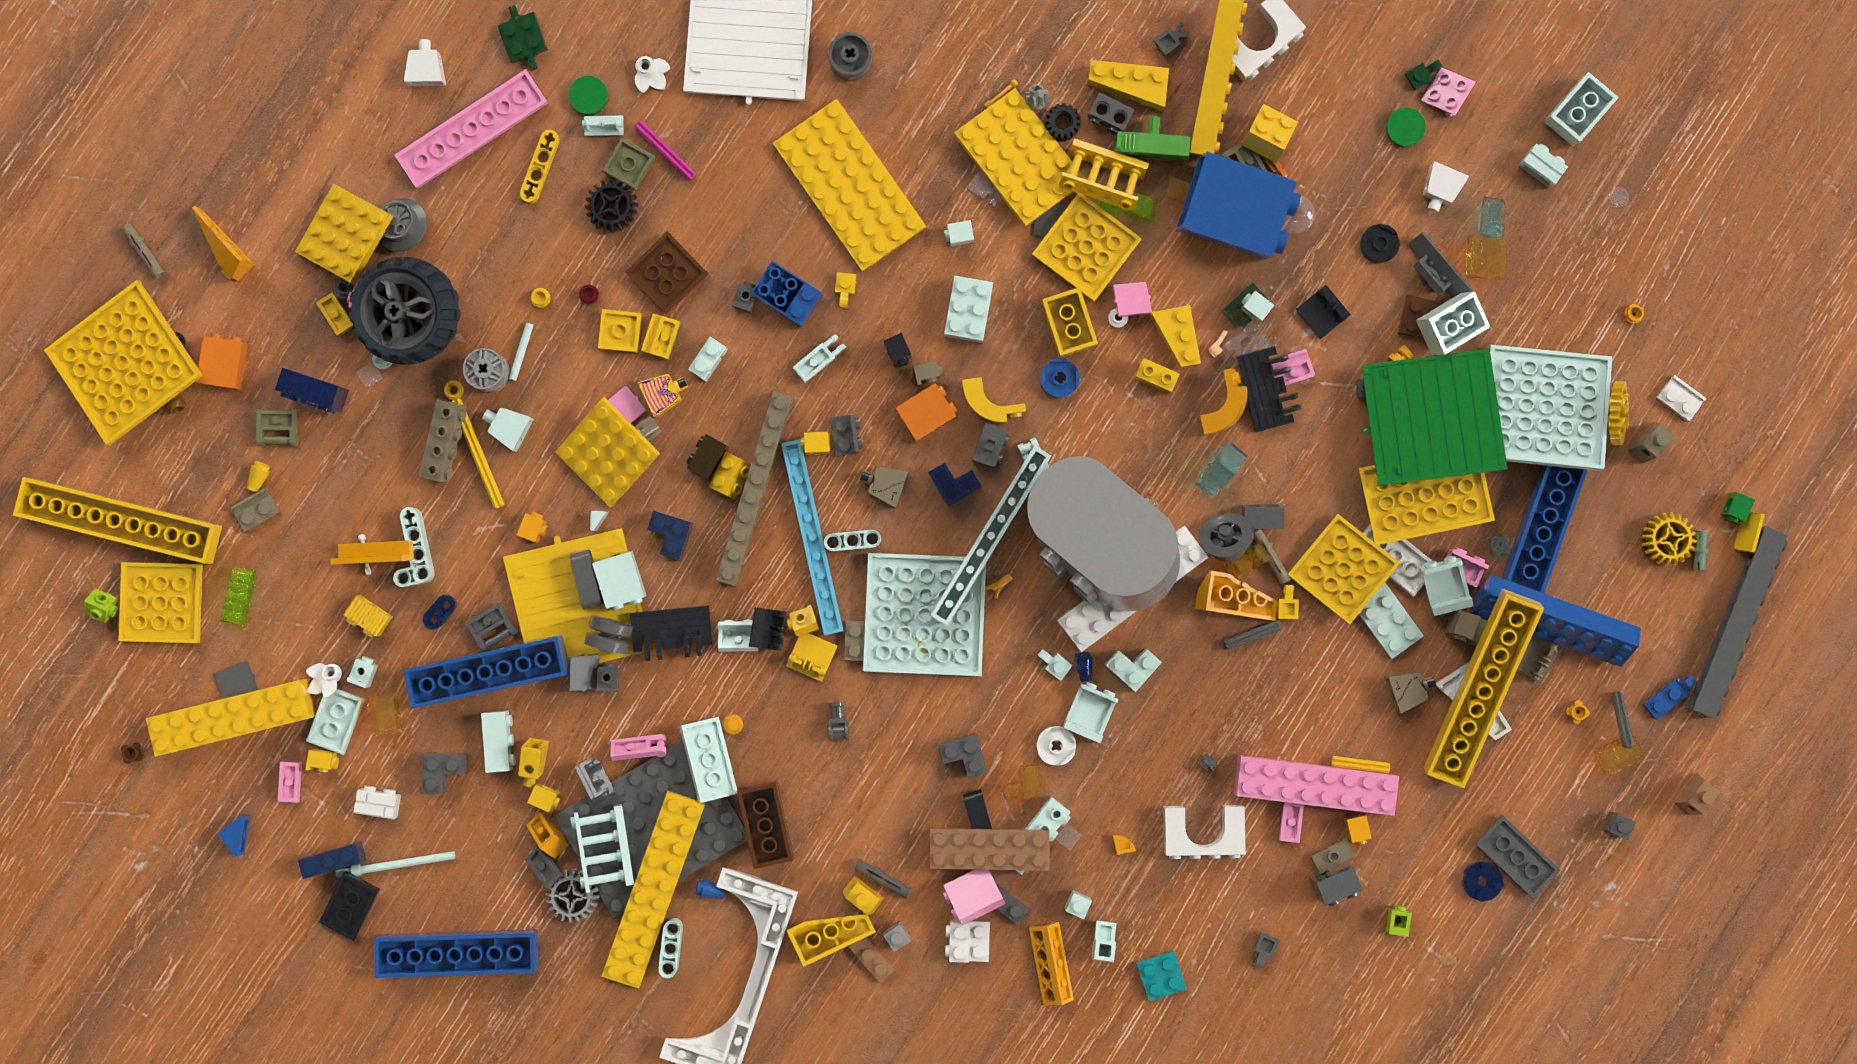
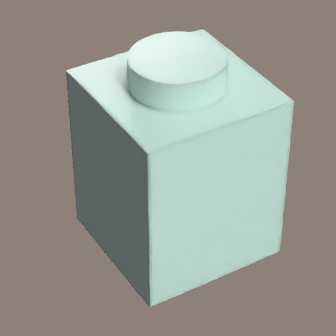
M971 220L947 224L948 230H944L946 242L950 241L951 247L974 243Z
M1256 291L1252 294L1248 293L1241 302L1244 304L1241 310L1258 323L1264 320L1274 304Z
M1072 890L1064 907L1065 911L1084 919L1092 900L1090 897Z

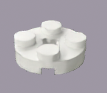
M1060 726L1048 727L1043 730L1036 744L1040 758L1050 765L1057 766L1068 763L1076 751V741L1073 734L1068 729ZM1053 741L1061 742V749L1059 751L1057 749H1055L1054 751L1051 749L1053 747V745L1051 744Z

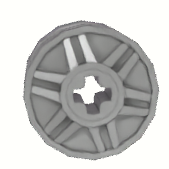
M487 348L475 349L469 353L464 360L462 368L464 378L470 385L490 393L505 387L511 372L505 357ZM482 366L487 367V373L483 372Z

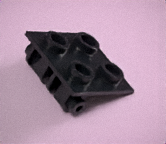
M1327 285L1296 308V311L1319 339H1322L1351 315Z
M755 607L748 647L781 651L784 637L780 636L785 635V633H781V629L786 630L782 625L786 626L787 612Z

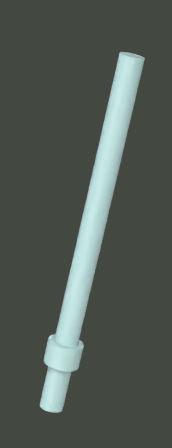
M455 852L363 866L360 864L352 865L351 868L336 870V877H341L345 870L356 876H362L364 873L455 859Z

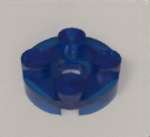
M1476 861L1468 865L1464 870L1463 889L1471 898L1480 902L1494 899L1504 887L1500 870L1491 863ZM1480 876L1487 878L1485 886L1478 885Z

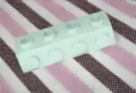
M1050 796L1025 829L1050 830V841L1052 842L1058 835L1057 829L1060 825L1065 826L1071 818L1069 816L1071 812ZM1030 870L1016 871L1022 875L1024 872L1028 873Z

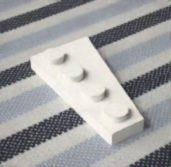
M1469 663L1464 664L1436 682V686L1452 701ZM1500 710L1488 734L1493 740H1497L1512 730Z

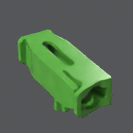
M1149 116L1147 133L1117 132L1114 152L1135 158L1189 161L1191 141L1188 136L1159 134L1160 117Z

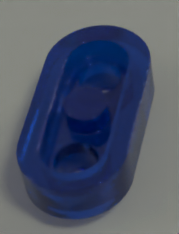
M451 595L440 596L424 614V626L431 630L440 628L456 610V599ZM446 601L450 602L449 608H445L444 603ZM433 616L437 617L436 623H433L431 621V618Z

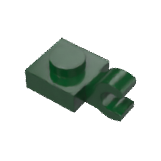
M1436 60L1427 67L1421 63L1405 73V76L1414 91L1433 80L1431 74L1439 70L1442 64L1439 60Z

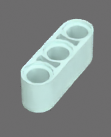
M875 530L828 534L824 539L826 549L834 552L875 548L881 543V535ZM871 533L878 536L877 543L873 545L867 542V536ZM855 535L858 537L856 546L848 545L847 539L849 536ZM836 537L839 543L836 548L828 546L829 538Z
M677 918L669 919L663 927L658 968L663 978L673 977L679 967L683 924ZM668 925H677L678 932H670L668 929ZM671 943L675 945L676 951L673 953L668 952L666 944ZM664 964H671L674 970L666 972Z

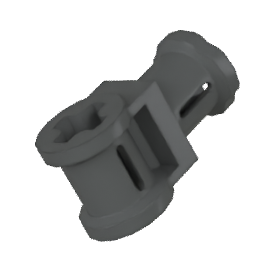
M846 702L828 703L831 713L828 724L829 741H833V739L849 740V727L847 717L844 715Z

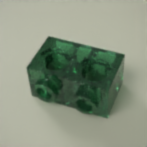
M1254 283L1221 311L1236 328L1240 325L1244 328L1252 321L1250 316L1244 311L1243 318H1237L1234 315L1235 309L1241 310L1244 305L1241 302L1248 293L1252 294L1256 291L1268 300Z

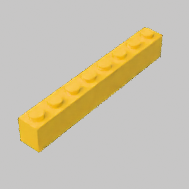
M1219 0L1190 148L1191 154L1219 153L1220 142H1217L1218 134H1222L1224 122H1221L1222 114L1227 112L1228 103L1225 102L1226 94L1230 95L1232 83L1229 82L1230 74L1234 75L1236 63H1233V57L1238 55L1240 43L1236 42L1238 35H1242L1244 23H1240L1241 16L1246 15L1248 3H1244L1245 0Z

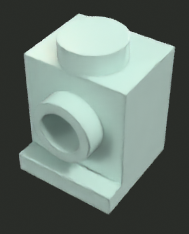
M362 656V659L357 658L347 681L363 688L370 687L378 665L374 664V660L365 656ZM360 668H363L365 671L363 675L359 674Z

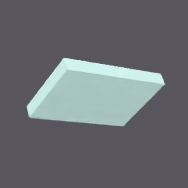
M336 689L328 698L323 696L306 741L344 755L365 699L340 689Z

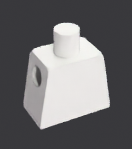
M420 39L419 50H410L408 52L404 82L408 86L446 85L441 55L437 50H431L430 40Z
M1434 161L1429 167L1423 196L1431 199L1427 209L1438 213L1442 204L1446 206L1452 204L1469 176Z

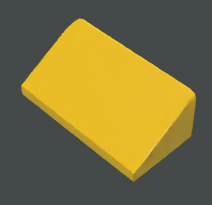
M1750 512L1747 521L1740 522L1734 544L1735 550L1746 553H1754L1756 551L1765 514Z

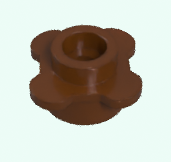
M138 742L121 747L124 763L130 764L132 761L139 762L143 759V755L140 752L141 745Z

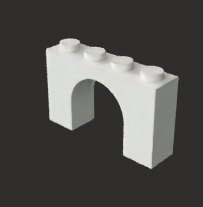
M1265 0L1258 8L1275 32V41L1270 48L1263 51H1254L1247 48L1237 37L1236 43H1240L1238 55L1233 57V63H1236L1234 72L1243 82L1248 78L1252 80L1259 74L1258 69L1262 66L1268 67L1274 61L1273 57L1276 54L1282 55L1289 49L1288 44L1292 41L1296 43L1304 36L1303 31L1306 26L1284 0Z
M1222 805L1221 834L1214 842L1207 845L1195 844L1188 838L1185 829L1184 806H1163L1164 854L1169 856V859H1181V856L1189 855L1190 859H1200L1201 855H1208L1209 858L1213 859L1220 858V855H1228V858H1240V855H1246L1245 807L1243 805Z

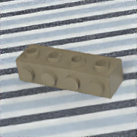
M437 399L419 476L438 482H448L453 472L451 468L452 463L457 456V443L462 435L461 426L467 414L465 410L466 405Z

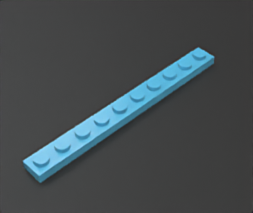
M801 439L781 443L824 636L844 631L805 456L801 449Z

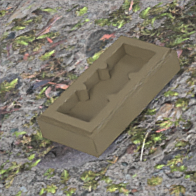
M1347 838L1311 855L1320 874L1355 857Z

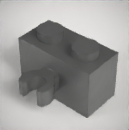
M985 423L972 461L991 468H995L996 465L1000 466L1003 454H1000L1002 446L1006 447L1010 438L1007 435L1008 430Z

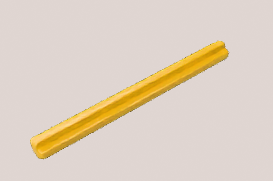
M461 399L451 401L463 405ZM466 414L461 430L495 509L504 506L503 499L470 419Z

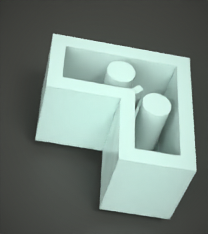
M1144 649L1133 662L1117 650L1104 665L1136 692L1162 662L1148 649Z

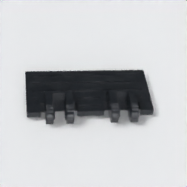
M1275 346L1236 356L1243 386L1247 387V402L1256 433L1293 423V414L1285 416L1283 414L1302 409L1301 404H1295L1287 408L1282 406V402L1294 400L1299 396L1298 393H1292L1279 397V394L1286 393L1287 390L1283 376L1276 378L1274 376L1291 372L1292 369L1286 366L1273 371L1272 364L1289 359L1288 355L1269 359V356L1277 354Z
M709 605L630 613L631 625L634 626L632 632L633 652H642L641 643H644L646 661H650L651 658L649 642H656V656L658 660H662L661 641H664L665 649L682 648L681 639H683L685 657H690L689 638H696V653L698 656H702L700 637L704 639V646L713 645Z

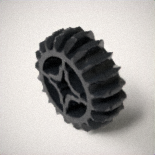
M608 179V185L601 181L602 187L600 188L595 184V193L589 190L592 198L586 197L585 199L591 203L585 205L586 210H591L586 213L588 217H592L590 222L592 224L597 222L596 227L598 229L603 226L604 232H607L609 227L612 233H615L616 227L623 231L621 226L623 224L629 227L628 219L633 222L635 220L631 214H638V211L633 208L639 206L637 202H632L637 199L636 195H631L633 189H627L626 183L620 186L619 180H616L614 185L611 179ZM610 191H617L622 194L619 196L616 195L615 197H608L605 193ZM601 197L603 206L600 208V212L597 213V202ZM606 199H608L610 203L615 205L617 213L613 209L609 208ZM626 199L627 208L625 213L622 214L620 206L624 203L623 200ZM611 214L617 216L618 218L617 220L607 221L602 219L604 216L607 217Z

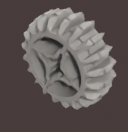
M575 868L572 869L571 875L569 870L565 869L564 876L562 874L554 885L548 888L552 892L545 893V896L551 897V899L546 901V904L552 903L553 905L549 908V911L555 909L557 912L554 914V917L561 914V921L568 917L569 923L573 922L574 917L577 922L581 921V916L586 919L588 917L587 912L592 914L594 912L592 907H597L598 905L593 900L599 899V895L593 893L599 890L598 887L592 888V885H589L590 893L582 892L578 889L576 881L580 882L583 870L576 875L577 871ZM570 880L568 890L557 892L562 882ZM573 891V895H576L578 897H575L572 900V897L566 894H569ZM558 898L567 903L568 910L561 906ZM587 900L583 909L574 911L577 901Z

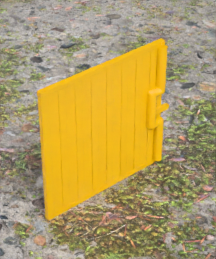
M623 528L562 543L560 537L555 536L554 545L503 557L524 643L562 635L568 663L569 657L581 656L583 653L586 655L600 654L599 663L644 653V643H641L642 652H633L632 636L628 638L618 637L629 643L627 654L599 650L584 643L586 633L598 632L589 627L591 616L605 617L631 625L630 613L643 611L641 602L631 605V602L623 604V608L612 611V607L606 609L604 600L601 606L583 609L570 561L571 553L588 549L592 553L594 562L627 553L628 549ZM649 642V651H652L651 643Z

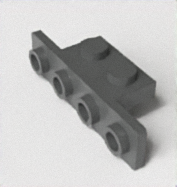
M1424 232L1409 243V246L1420 257V260L1413 266L1438 296L1446 289L1453 297L1460 293L1473 292L1472 288Z

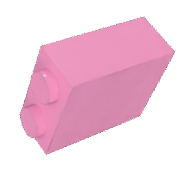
M973 870L943 885L946 890L943 895L947 903H952L954 907L951 912L955 920H960L963 925L1006 904L990 870Z

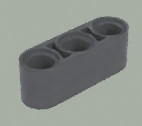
M590 549L571 553L570 561L582 608L588 609L603 605L602 593L592 565L594 561Z

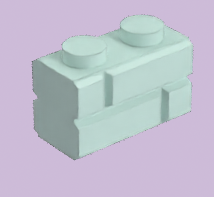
M1537 143L1530 148L1518 164V166L1548 188L1553 187L1568 168L1565 165L1564 159L1559 156L1554 157L1549 153V149L1545 145H1538Z
M709 337L688 370L707 382L722 360L721 357H724L728 351L727 347Z

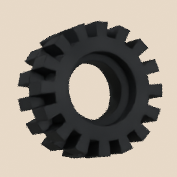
M1062 103V105L1056 104L1055 107H1051L1045 119V127L1049 134L1056 138V141L1072 139L1077 134L1081 124L1080 114L1077 113V109H1073L1070 104L1067 106L1066 103ZM1065 115L1069 118L1070 126L1067 129H1059L1056 126L1055 119L1058 116Z

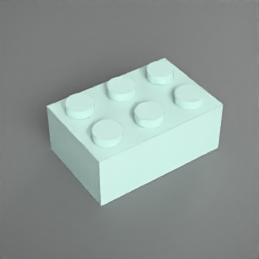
M1588 72L1581 77L1544 122L1574 147L1583 140L1619 97Z
M954 276L944 337L983 343L994 282Z
M1475 292L1460 293L1416 320L1431 355H1445L1490 327Z

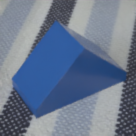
M250 815L240 816L218 833L234 856L239 857L245 854Z

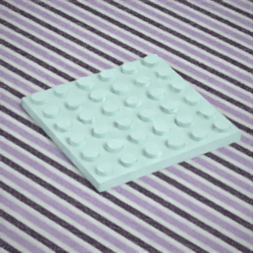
M1491 345L1490 353L1506 461L1603 471L1605 467L1612 356Z
M868 553L863 671L982 676L986 564L947 626L930 615L965 557ZM919 649H922L923 651H929V652H928V653H923V652H921Z

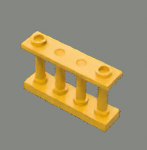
M1074 138L1069 156L1074 157L1069 174L1063 172L1059 187L1119 206L1125 210L1133 211L1138 197L1133 196L1137 179H1144L1149 163ZM1082 160L1093 164L1088 180L1076 177ZM1100 166L1111 170L1107 186L1095 183ZM1119 173L1130 176L1125 193L1114 189Z

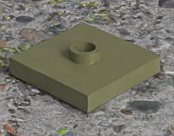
M621 137L602 172L619 180L621 183H626L628 187L637 191L656 156Z

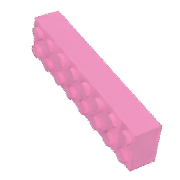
M1238 755L1233 794L1241 797L1395 816L1399 776L1389 773Z

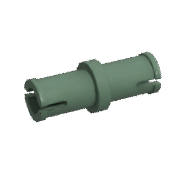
M1694 530L1697 542L1694 543L1695 550L1692 551L1694 552L1693 569L1706 570V552H1709V548H1707L1708 531Z

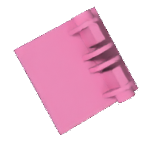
M1441 67L1421 101L1445 111V115L1451 118L1453 115L1456 116L1476 82Z

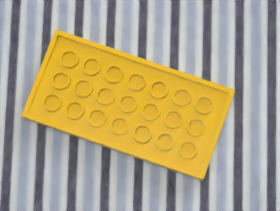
M837 99L773 142L776 150L862 272L926 228L920 216Z

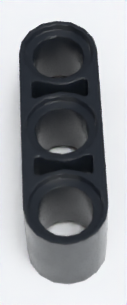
M981 789L962 794L971 828L992 829Z

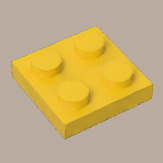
M602 309L598 349L638 353L642 313Z

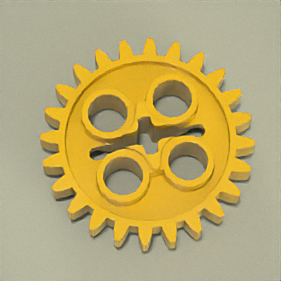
M1614 381L1611 397H1609L1608 432L1612 445H1623L1626 429L1629 427L1630 414H1627L1630 411L1629 394L1627 393L1626 381Z

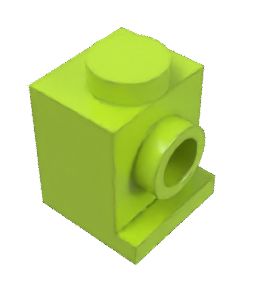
M1394 905V909L1389 908L1385 932L1392 935L1409 937L1412 913L1406 911L1404 906ZM1400 916V921L1396 923L1395 917Z

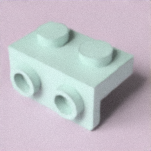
M724 620L723 622H718V651H758L756 647H748L753 620L737 622Z

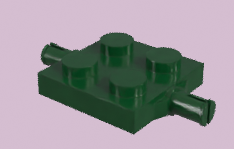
M512 5V7H508L512 19L497 26L510 62L513 64L521 60H527L530 71L538 69L534 57L541 52L547 51L548 48L536 14L531 12L526 15H519L516 5Z

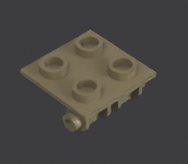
M1532 636L1517 670L1542 683L1560 648L1553 643Z

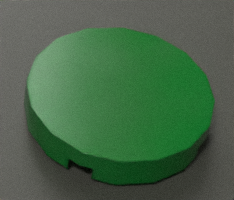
M582 76L572 83L569 90V100L577 112L584 115H595L606 107L608 91L605 84L599 78Z
M1409 107L1394 111L1386 123L1388 138L1400 147H1411L1417 144L1424 136L1426 130L1422 114L1416 109Z

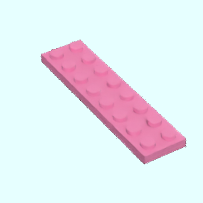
M525 69L395 154V157L418 189L547 105L548 102Z

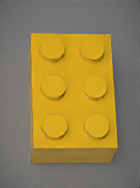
M1080 287L1042 299L1041 304L1059 358L1097 346L1098 341Z

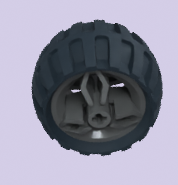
M413 257L389 258L371 266L356 282V289L350 296L352 306L349 318L354 324V333L357 339L373 355L390 363L402 365L418 364L440 354L455 337L458 321L461 317V310H459L458 304L459 297L450 279L433 264ZM401 285H404V301L400 290ZM423 304H426V310H427L426 313H425V308H424ZM406 320L411 334L409 337H406Z

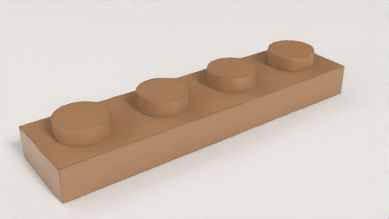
M843 909L834 918L849 915ZM868 937L848 945L879 983L895 971V968Z

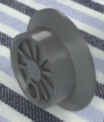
M398 198L384 204L380 208L393 215L391 222L379 241L384 247L392 251H405L413 248L422 240L427 229V216L420 204L412 199Z
M1225 513L1214 516L1206 521L1199 531L1198 540L1204 552L1215 559L1233 561L1243 556L1254 538V529L1250 521L1245 517L1234 513Z

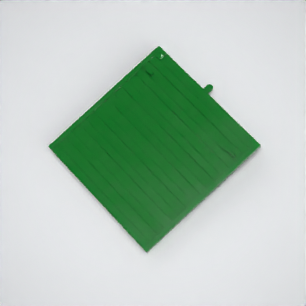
M1490 348L1361 366L1370 428H1364L1362 433L1371 434L1378 486L1508 469Z

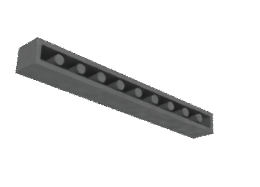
M1767 526L1761 528L1756 551L1748 553L1686 709L1713 719L1720 714L1722 700L1729 692L1728 685L1730 680L1736 675V665L1743 657L1744 645L1751 637V627L1758 619L1757 612L1759 607L1765 602V592L1771 586L1773 572L1780 564L1779 557L1781 552L1787 547L1788 542L1786 540L1788 535Z

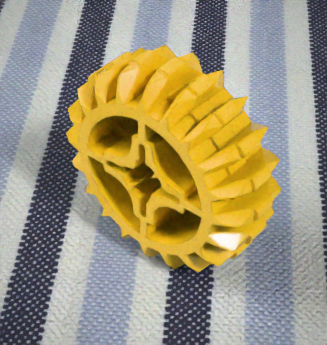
M1670 512L1668 515L1661 513L1660 517L1654 516L1653 521L1647 522L1650 528H1643L1647 535H1642L1641 538L1646 539L1642 546H1648L1645 553H1652L1650 555L1651 560L1656 559V563L1661 564L1663 562L1665 566H1669L1670 563L1677 565L1678 561L1684 562V557L1691 556L1689 551L1695 550L1691 543H1696L1697 540L1692 539L1696 532L1690 531L1693 528L1692 524L1686 525L1688 522L1687 518L1681 520L1682 515L1677 514L1675 516L1673 512ZM1670 523L1675 525L1681 533H1675L1673 527H1670ZM1662 526V528L1660 529L1661 534L1658 538H1656V533L1658 529ZM1669 536H1671V537H1676V538L1671 539V541H1669V542H1667V541H1662V540H1665V539H1666L1667 537H1669ZM1680 540H1682L1681 547L1676 552V550L1678 549L1677 544ZM1657 545H1663L1668 555L1661 552Z

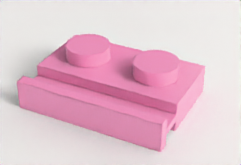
M1307 349L1288 354V360L1272 364L1273 371L1286 366L1291 367V372L1274 376V378L1283 376L1285 386L1315 376Z

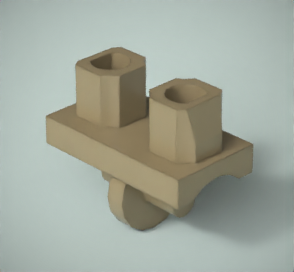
M651 416L635 427L649 442L662 433Z

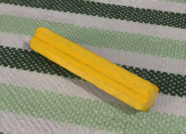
M1333 756L1331 759V766L1386 774L1390 772V764L1386 762Z

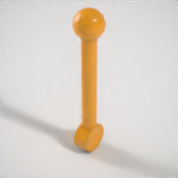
M1011 80L1010 85L991 101L985 103V107H990L1012 87H1016L1018 85L1017 80Z

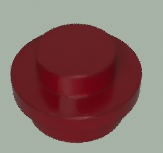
M588 284L580 289L579 297L585 304H593L599 298V291L595 286Z

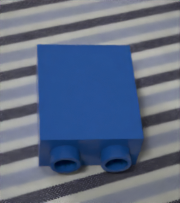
M1205 152L1199 155L1175 231L1263 260L1272 258L1274 253L1282 254L1289 237V232L1281 230L1286 215L1292 217L1295 215L1301 200V194L1294 192L1297 181L1210 152Z

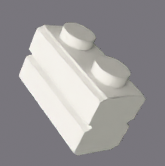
M365 785L364 788L357 791L354 813L396 819L401 794H395L396 790L393 789L377 791L376 787Z

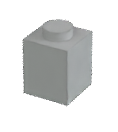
M901 921L883 933V936L894 952L911 941V937Z

